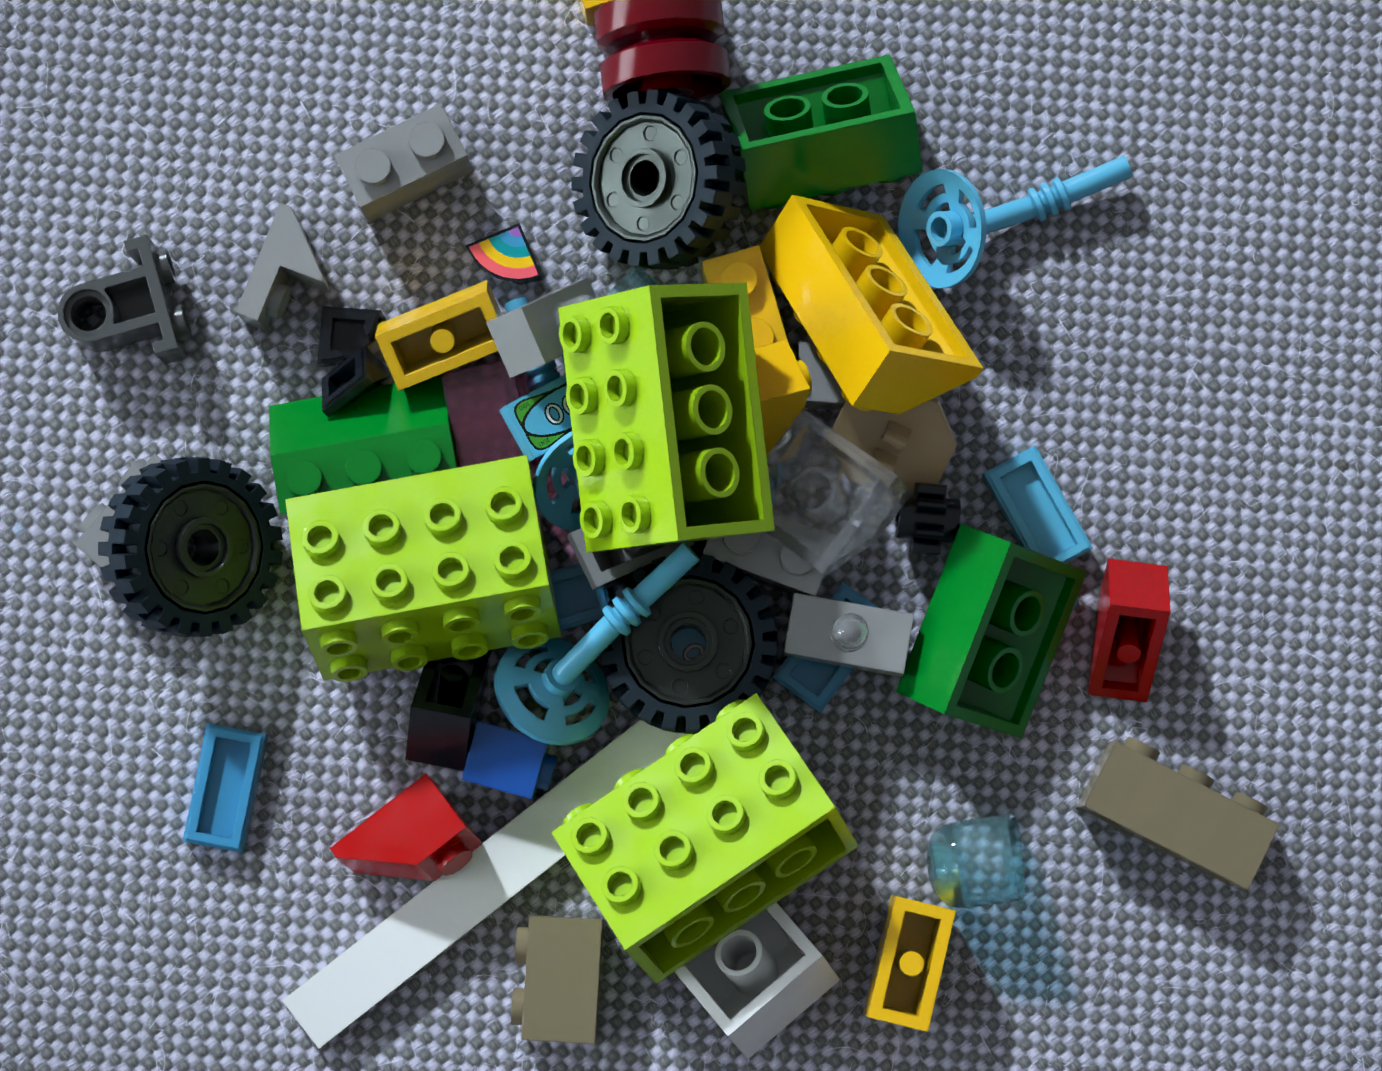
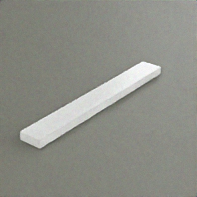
M639 720L483 842L481 846L472 852L471 860L461 870L448 876L442 875L283 999V1003L318 1049L323 1047L562 859L565 854L551 832L563 824V820L568 813L580 805L595 803L614 790L616 782L622 776L635 769H645L664 756L666 749L671 743L687 734L665 731Z

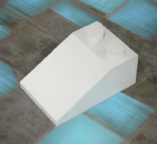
M777 902L675 971L676 975L747 1059L753 1056L840 980L823 955Z

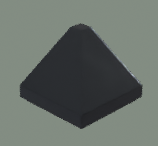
M360 348L322 378V412L327 417H330L391 376L389 368L368 348Z

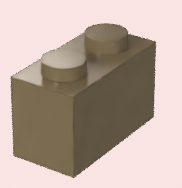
M530 915L528 927H517L515 963L526 964L524 989H513L511 1025H522L521 1040L596 1043L604 919Z

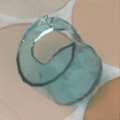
M1015 813L956 821L936 829L927 845L926 862L931 886L940 901L955 908H971L1025 899L1026 888L1021 850L1022 842Z

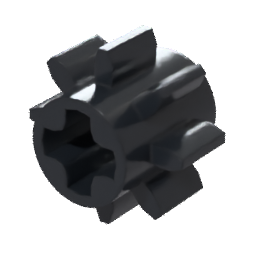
M918 482L915 483L914 495L899 494L895 516V538L909 539V552L940 555L941 543H954L960 527L961 503L960 499L946 498L947 485Z

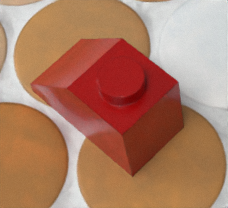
M1108 558L1097 602L1088 695L1140 702L1148 701L1171 613L1168 566Z
M425 773L329 849L339 861L355 874L436 881L442 875L448 876L461 870L471 860L472 852L483 843L444 790Z

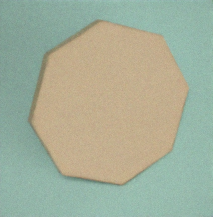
M936 398L900 415L875 410L864 412L852 407L845 400L829 434V439L847 480L889 499L897 498L899 494L914 493L915 483L918 482L938 484L957 446L956 439L941 403Z

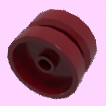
M612 0L601 5L594 12L597 47L610 55L600 64L603 98L605 101L610 103L616 98L627 99V93L637 90L647 91V89L675 92L703 100L721 93L730 86L731 76L728 51L714 43L724 35L721 0Z

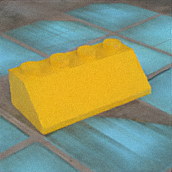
M791 195L759 247L763 260L771 272L772 280L781 288L794 310L793 313L796 320L804 326L818 349L817 354L819 358L828 366L842 389L841 394L852 407L864 412L875 410L900 415L979 376L984 369L884 215Z

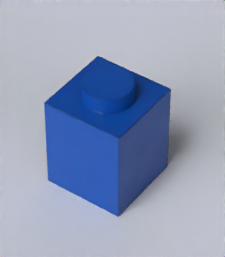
M478 721L461 780L535 800L538 789L549 791L558 756L548 754L550 744L539 742L520 732Z

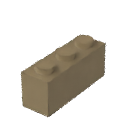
M1127 737L1124 745L1117 741L1107 743L1076 807L1235 889L1249 890L1280 826L1279 823L1265 817L1269 808L1263 803L1239 792H1235L1232 800L1211 789L1215 781L1214 779L1187 765L1181 764L1178 772L1157 762L1160 755L1158 750L1139 740Z

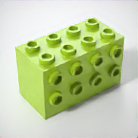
M747 282L648 285L559 307V340L564 355L567 381L566 402L570 409L574 443L573 463L577 471L581 506L580 525L584 533L586 553L686 543L775 531Z
M527 455L285 499L301 630L324 681L334 679L339 682H352L364 678L369 672L390 668L400 671H411L424 667L428 661L450 657L460 660H471L485 655L488 650L509 646L530 649L545 644L548 639L562 637L542 517L536 501Z
M757 693L747 700H736L725 706L718 713L716 721L696 734H687L675 740L669 745L665 755L645 769L639 768L626 773L616 782L614 790L595 803H586L576 807L567 814L563 824L551 832L624 950L656 984L859 846L838 810Z

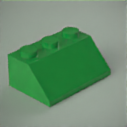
M890 54L726 90L720 93L725 118L731 125L728 132L737 135L741 147L733 153L736 156L745 158L746 171L740 172L738 175L740 182L746 183L745 197L750 211L760 208L775 209L783 207L791 195L805 198L818 195L834 196L850 188L877 182L893 183L901 180L904 176L923 172L916 113Z
M444 374L437 375L398 391L395 383L376 386L330 417H327L322 412V396L269 406L270 457L280 514L287 520L285 499L460 467Z
M961 523L896 692L942 714L1023 738L1087 571Z

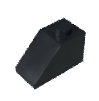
M488 650L485 655L476 659L460 660L450 657L428 661L423 667L410 709L405 760L464 771L480 714L492 650Z

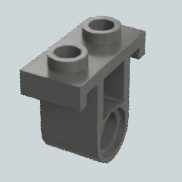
M147 235L124 241L125 249L129 256L137 264H142L143 266L79 284L69 289L60 300L57 309L58 321L63 331L84 349L93 352L109 351L162 335L163 340L152 342L154 353L160 360L168 364L188 358L184 341L192 339L191 327L183 305H173L168 285L177 282L174 266L166 248L158 250V247ZM92 306H105L106 317L103 324L93 331L82 330L81 318L83 313Z

